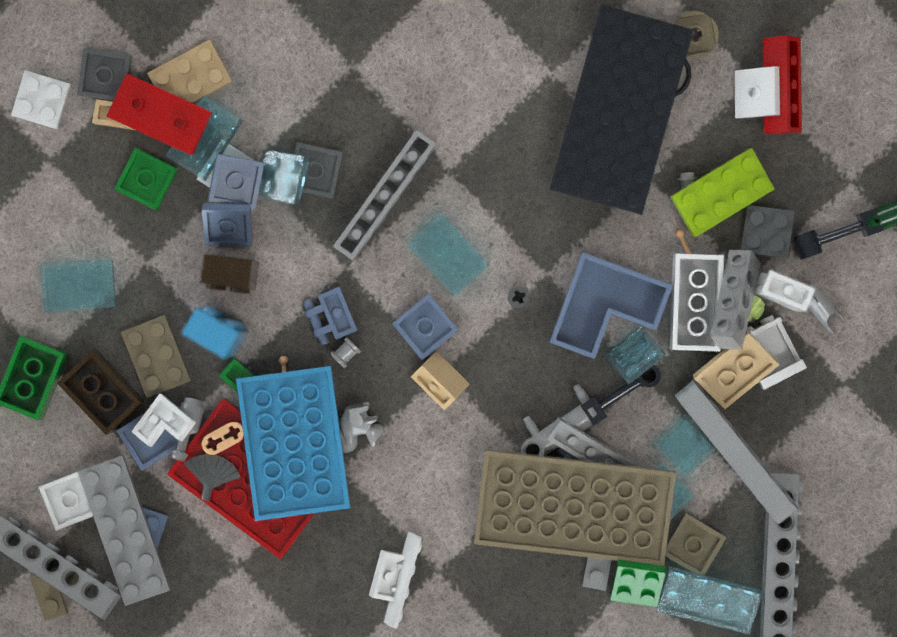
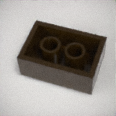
M204 254L200 283H205L206 289L226 291V286L230 287V292L249 294L250 289L256 290L259 262Z
M91 350L57 382L105 435L111 434L145 402L97 350Z

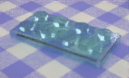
M669 567L657 611L749 634L763 594L760 589Z

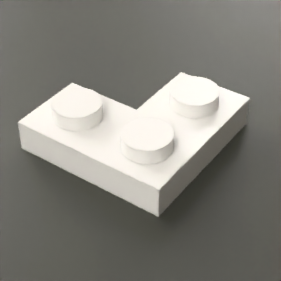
M159 394L131 432L146 445L152 447L165 429L177 440L183 441L196 422L166 396Z

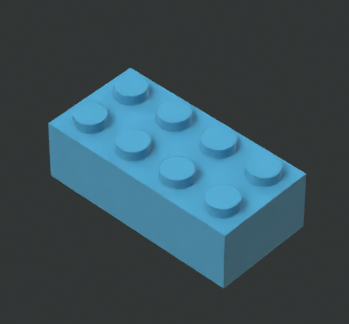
M205 306L204 308H196L182 334L225 359L236 355L249 332L245 330L246 325L237 319H226L224 317L226 313L212 306Z

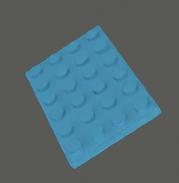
M326 366L237 378L255 521L350 508L332 367Z

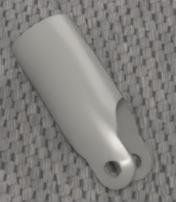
M811 284L809 286L815 288L808 309L824 328L834 335L835 333L827 324L828 317L835 313L845 324L846 321L815 284Z

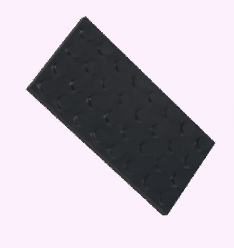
M600 5L549 190L634 214H643L693 29L610 6Z

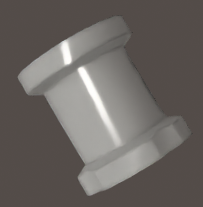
M348 337L344 339L345 342L335 352L332 351L330 353L344 368L347 367V362L356 353L360 354L362 352Z

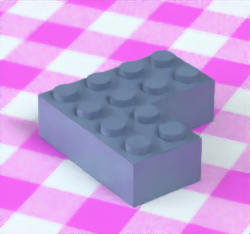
M581 253L549 343L595 359L611 315L652 330H657L673 285L586 253Z

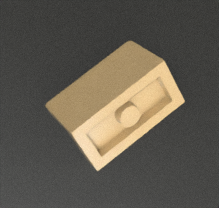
M435 352L411 376L443 410L469 386V382L438 352Z

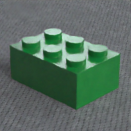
M20 336L0 385V406L37 421L44 419L70 353L28 336Z

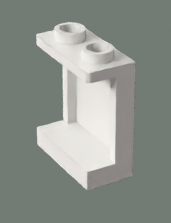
M769 270L768 274L763 272L759 274L754 295L795 312L807 311L815 288Z
M773 315L760 321L761 325L755 329L752 326L747 327V330L779 362L778 367L758 382L763 390L807 368L803 359L799 358L781 323V317L774 318Z

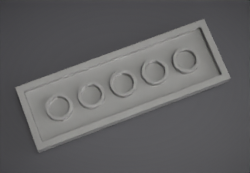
M124 455L77 471L124 605L127 606L170 591L169 581Z

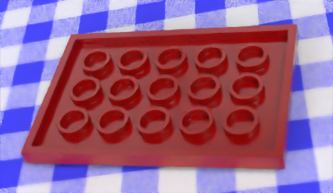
M225 398L222 399L186 447L185 453L188 454V457H186L185 462L177 460L167 473L168 476L200 500H202L203 485L184 463L198 455L208 454L202 448V440L206 435L233 421L242 424L240 409ZM230 426L231 431L224 435L226 439L231 436L237 439L239 438L237 434L240 432V429H234L233 426ZM210 437V443L207 444V447H213L214 450H217L216 445L223 441L222 438L213 440ZM243 438L240 442L215 454L230 461L238 470L241 478L216 486L212 490L210 501H202L281 560L315 513L255 521L245 441Z

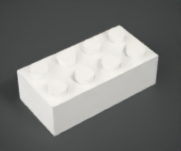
M673 254L669 349L720 351V348L710 337L723 280L724 255Z

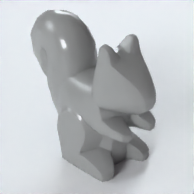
M369 401L352 404L345 408V412L340 419L343 453L352 452L357 447L358 435L366 434L372 447L375 446V442L382 435L383 426L373 424L377 421L378 416L367 415L370 405Z

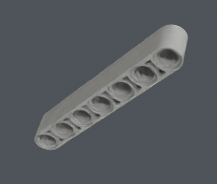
M692 380L675 394L680 404L777 523L780 524L798 510L792 498L695 380Z

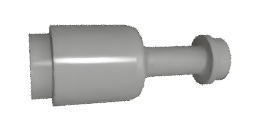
M185 398L184 402L181 403L180 409L190 416L196 424L183 441L178 440L176 450L171 452L172 459L185 462L186 457H188L185 451L189 436L199 431L204 412V402L193 398Z

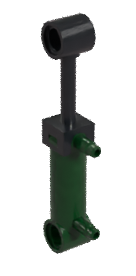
M897 200L856 214L858 222L820 236L816 234L815 230L793 237L800 260L822 253L821 247L823 244L862 231L863 236L867 237L897 226Z

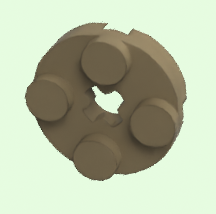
M701 11L686 12L674 23L678 26L695 29L697 33H701V37L697 38V42H693V39H691L686 58L693 60L704 58L715 48L719 39L718 26L705 13Z

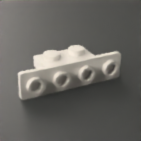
M408 532L402 554L381 550L369 596L372 598L389 601L384 623L396 629L403 617V605L409 595V583L415 573L417 554L422 547V537L413 532Z

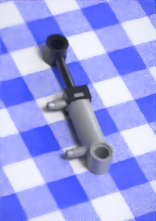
M650 363L642 364L636 371L635 379L599 402L594 396L589 398L580 384H577L573 389L581 404L561 418L584 431L607 418L604 409L640 386H656L661 380L660 369ZM645 369H652L654 371V379L650 382H645L642 378V373ZM530 416L523 419L532 436L522 442L521 453L527 454L526 447L529 444H537L539 446L537 455L546 456L559 447L545 437V434L554 422L540 431Z

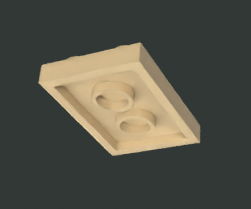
M211 40L198 45L147 73L154 86L191 103H195L233 82Z
M746 330L742 350L723 349L695 372L693 377L726 409L778 367L779 362Z

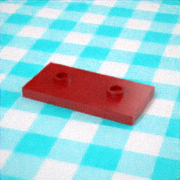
M126 73L106 117L193 156L213 113Z

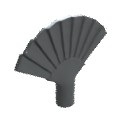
M198 455L184 463L203 485L202 500L210 501L212 490L216 486L241 478L235 466L227 459L218 455Z

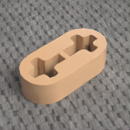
M233 421L209 433L202 440L203 450L210 455H215L240 442L244 438L242 424ZM230 426H233L234 429H240V432L237 434L239 438L237 439L234 436L226 439L224 435L231 431ZM210 437L213 440L222 438L223 441L216 445L217 450H214L213 447H207V444L210 443Z

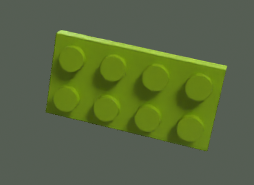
M749 148L674 193L670 198L692 237H697L773 191L774 187L752 148Z

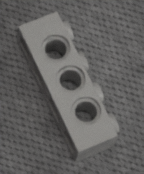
M729 250L710 337L720 349L742 350L761 266L752 250Z

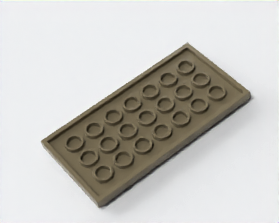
M485 449L474 544L664 566L676 471Z

